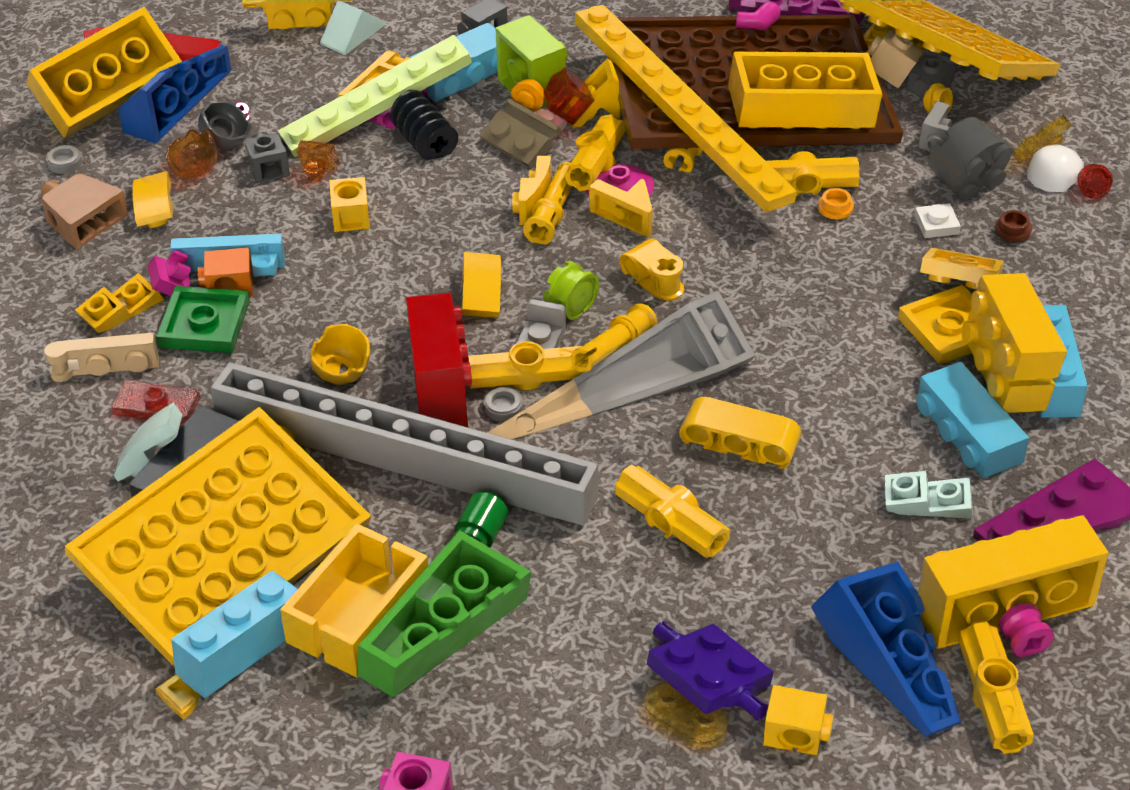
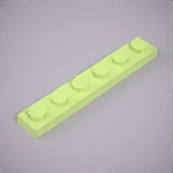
M452 35L278 130V133L293 157L309 153L391 108L395 100L402 93L409 90L420 92L472 63L470 54L456 36Z

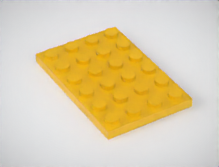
M838 0L843 3L841 8L855 14L863 12L869 15V22L882 27H887L888 24L896 28V35L909 40H914L915 37L923 41L922 47L935 53L944 51L951 55L950 60L959 65L969 67L971 64L980 68L978 74L991 80H998V77L1007 80H1013V77L1027 80L1028 77L1041 80L1043 76H1056L1061 65L925 0Z
M258 407L65 546V555L174 666L171 642L173 637L272 570L293 584L324 560L356 523L366 527L370 523L371 515L275 421Z

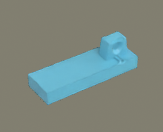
M282 233L171 239V253L176 250L188 255V259L183 265L189 266L191 268L190 272H198V267H204V251L249 248L254 277L275 276L277 268H285Z

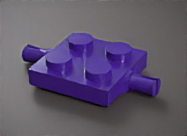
M662 621V624L659 622L655 626L653 636L664 644L649 650L646 665L707 715L722 707L740 706L756 721L766 716L768 704L761 701L754 693L771 686L773 670L714 623L686 635L679 634L666 621Z

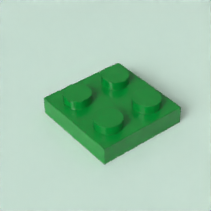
M175 286L156 336L158 347L233 353L250 303L248 291Z

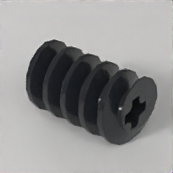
M409 90L402 93L395 100L390 111L391 122L422 158L426 160L440 158L450 154L456 148L458 143L457 131L445 120L436 107L425 98L423 93L417 90Z

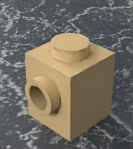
M889 30L884 39L877 36L866 53L872 56L870 59L875 73L899 88L923 51L914 46L911 40L900 37Z

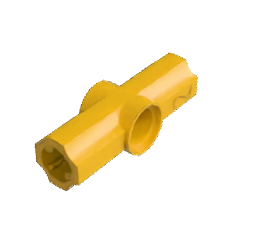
M612 114L601 116L591 131L580 135L576 139L575 143L578 153L564 174L568 185L574 186L579 191L589 190V186L596 181L600 174L609 171L611 167L616 165L613 152L626 131L622 120L616 119Z
M802 151L793 154L788 160L766 161L797 191L796 196H799V193H813V195H816L822 188L859 187L860 176L857 157L817 159L814 154Z
M523 341L513 345L510 352L468 356L472 374V386H470V389L513 385L520 390H532L539 387L542 382L572 380L583 373L576 368L585 361L581 360L574 366L571 361L572 352L582 346L543 349L537 343Z
M632 464L622 471L620 478L615 483V494L643 513L647 524L651 528L653 526L659 528L666 533L664 535L665 538L674 535L705 558H713L724 549V546L730 539V529L700 509L695 496L682 485H675L670 488L640 466L635 467Z
M987 621L972 622L969 627L959 631L958 642L973 685V702L982 712L993 749H999L1003 754L1019 752L1025 746L1032 744L1034 734L1017 688L1018 670L1007 659L997 627L989 625Z

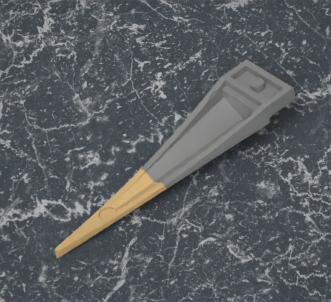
M716 291L684 305L609 355L590 371L583 372L487 433L511 440L716 378L751 362L756 355L720 292Z

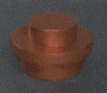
M1009 210L1004 212L997 220L995 231L1000 238L1006 241L1021 242L1031 236L1032 224L1030 223L1029 216L1024 212Z

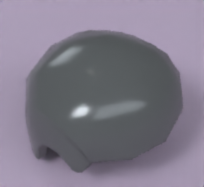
M224 100L208 102L198 118V128L201 137L211 147L222 151L232 150L240 146L247 138L251 128L245 113L235 103Z

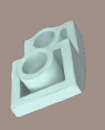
M174 402L150 417L126 443L119 456L114 477L118 482L130 475L136 477L155 456L157 447H163L176 438L182 413Z
M926 471L885 475L887 511L900 515L973 519L970 478L928 482Z

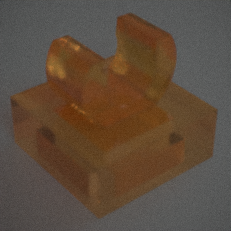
M300 140L297 154L304 168V173L309 174L307 181L321 182L325 171H337L340 161L334 144Z

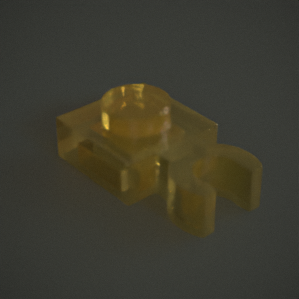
M1063 114L1042 127L1033 136L1031 135L1020 143L1021 146L1013 150L1012 154L1021 163L1042 147L1061 145L1065 141L1062 135L1072 124Z

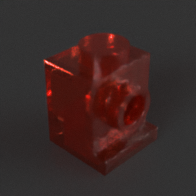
M565 67L560 72L552 75L544 90V96L548 102L547 109L571 125H574L595 101L584 79ZM574 96L578 97L579 99L571 108L569 102Z

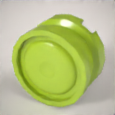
M565 261L564 265L566 266L564 268L557 266L548 278L547 283L551 285L549 291H543V301L565 306L566 318L573 321L583 314L582 311L586 312L592 307L599 292L600 281L594 273L590 271L584 272L583 268L573 261Z

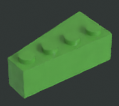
M459 530L358 645L357 676L389 696L395 697L527 600L531 571Z

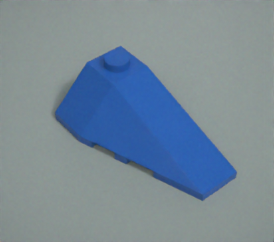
M221 45L157 73L118 108L123 133L153 143L160 141L231 72L228 47Z
M899 562L838 579L811 606L831 642L925 737L946 730L961 722L946 673L937 668L932 650L937 647L933 634L926 633L920 616L925 611L921 597Z

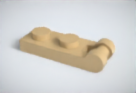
M154 332L56 341L48 344L44 349L46 360L51 364L49 369L51 378L56 382L67 381L75 375L92 374L102 376L108 372L129 370L132 372H142L146 369L159 368V355Z

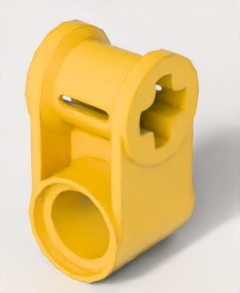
M649 238L619 257L622 272L625 275H631L637 280L635 281L636 284L641 285L659 300L674 301L683 295L684 285L680 281L683 261L680 257L664 248L656 239Z

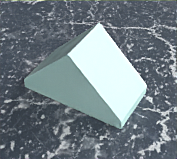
M338 0L320 45L346 55L385 26L386 22Z

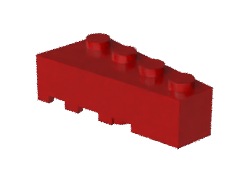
M451 293L406 297L418 413L468 428L465 387L472 386V374L467 343L465 341L464 324H462L461 307H453Z

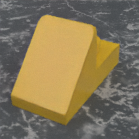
M608 58L563 102L568 124L574 128L582 127L596 115L600 108H603L618 119L621 118L618 101L619 80L613 63Z
M599 179L589 186V211L643 236L649 237L652 234L653 209L644 179L639 180L627 192Z

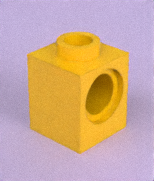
M365 177L329 180L334 232L370 229Z
M773 685L765 721L763 745L790 751L794 747L798 748L797 752L817 756L820 740L826 742L830 740L834 715L825 713L827 695Z

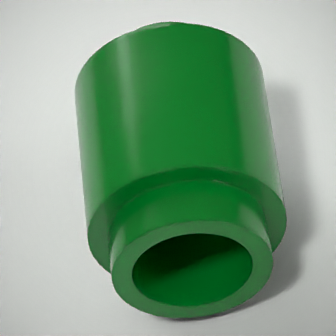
M489 491L474 493L455 525L456 534L460 530L486 546L491 547L509 514L503 499L496 493Z

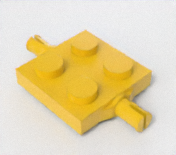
M242 0L243 9L263 8L267 16L269 29H288L327 25L332 15L334 3H337L338 0ZM339 0L342 2H353V0Z

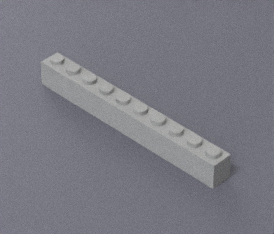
M231 362L227 364L211 386L215 412L240 421L260 407L278 425L290 429L294 433L295 442L301 446L470 494L486 491L493 492L499 495L505 504L582 526L586 523L598 499V463Z

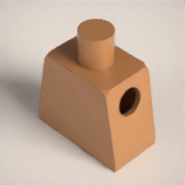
M82 173L75 174L61 184L54 180H49L41 189V201L46 221L76 249L128 216L122 189Z

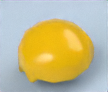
M348 324L327 326L317 342H313L310 352L312 370L323 381L337 386L357 381L364 374L369 363L370 344L368 337L361 329ZM341 363L348 368L344 373H339Z

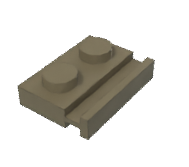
M509 98L506 101L508 105L505 109L497 112L479 134V137L482 141L532 169L536 166L537 156H545L552 148L553 140L557 136L560 137L563 133L556 124Z

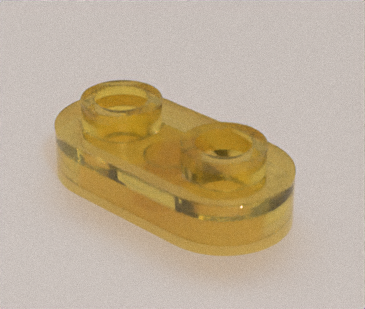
M667 682L657 684L647 692L645 696V713L649 720L690 745L701 749L714 748L725 740L728 721L721 709L706 715ZM663 699H671V700H673V701L667 703V702H663L662 700H663ZM707 720V721H709V722H711V723H710V724H701V723H699V721Z

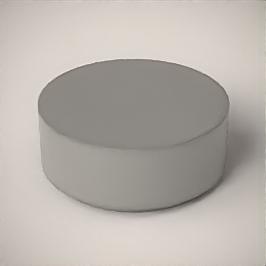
M63 145L49 151L46 155V162L50 171L65 174L78 169L82 164V157L76 147Z
M495 388L488 392L484 398V411L489 418L505 422L523 411L522 395L513 388Z

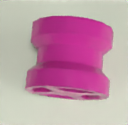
M1033 603L1016 605L1005 612L999 620L998 626L1002 634L1007 638H1011L1010 646L1019 658L1044 651L1054 640L1052 629L1048 624L1041 622L1042 614Z

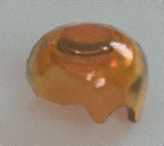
M207 128L204 130V134L194 129H189L186 136L177 138L167 147L165 159L174 174L182 178L191 179L203 177L210 172L216 165L219 154L215 139Z

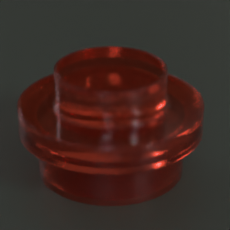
M1089 164L1079 171L1077 183L1080 191L1086 197L1098 199L1108 194L1113 183V177L1105 166Z

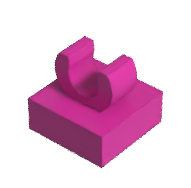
M174 250L167 260L154 256L147 265L152 289L172 296L175 286L191 287L189 280L191 268L183 265L188 259V255Z

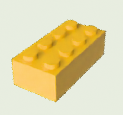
M142 7L30 69L26 84L60 134L66 138L117 110L157 73L182 61L145 7Z
M733 53L728 87L739 127L753 129L759 127H782L785 129L793 127H815L818 129L875 128L882 91L869 53Z
M1084 515L1066 520L1059 519L1044 526L1028 530H1018L1010 535L991 540H980L972 545L949 551L936 552L931 556L924 557L918 591L925 609L920 615L923 625L928 633L933 634L936 648L940 649L958 644L959 631L969 627L972 622L987 621L989 625L997 627L998 632H1001L998 624L1002 615L1012 607L1022 603L1035 604L1042 614L1041 620L1095 606L1109 552Z

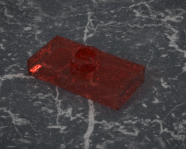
M125 380L112 405L113 415L148 420L161 409L174 402L182 413L180 424L183 425L194 413L200 400L199 390Z

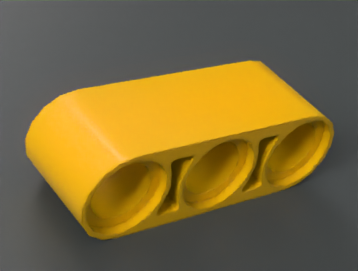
M699 397L692 402L679 434L685 444L693 442L704 445V449L723 454L731 452L742 455V459L761 464L769 462L781 465L780 469H785L791 462L802 431L794 420L784 416L710 397Z

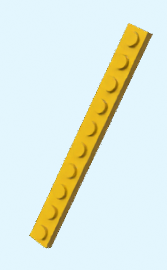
M599 5L575 12L574 24L765 213L795 203L797 191L604 5Z

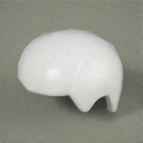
M1045 146L1033 155L1027 170V179L1035 187L1044 191L1066 192L1074 183L1076 185L1080 183L1083 177L1084 162L1074 150L1066 146Z

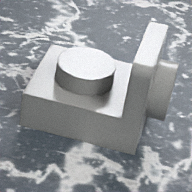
M936 101L922 124L919 142L920 149L931 153L937 142L943 145L949 138L945 132L952 124V120L947 119L950 104Z
M530 299L527 304V322L517 343L529 341L537 343L543 349L558 348L566 331L565 306Z

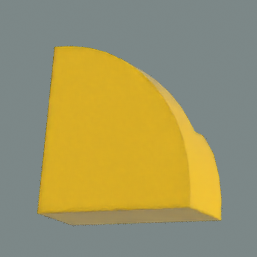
M177 675L172 676L155 688L156 694L183 720L193 712L200 700V694L184 683Z

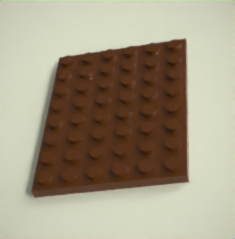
M783 15L767 30L736 28V16L617 17L751 147L851 146L853 144L901 143L903 136L902 128L882 80L877 74L882 98L875 128L818 129L815 127H793L785 129L782 127H759L753 129L738 126L728 87L734 52L866 53L868 47L855 15ZM612 61L619 80L618 101L631 149L700 148Z

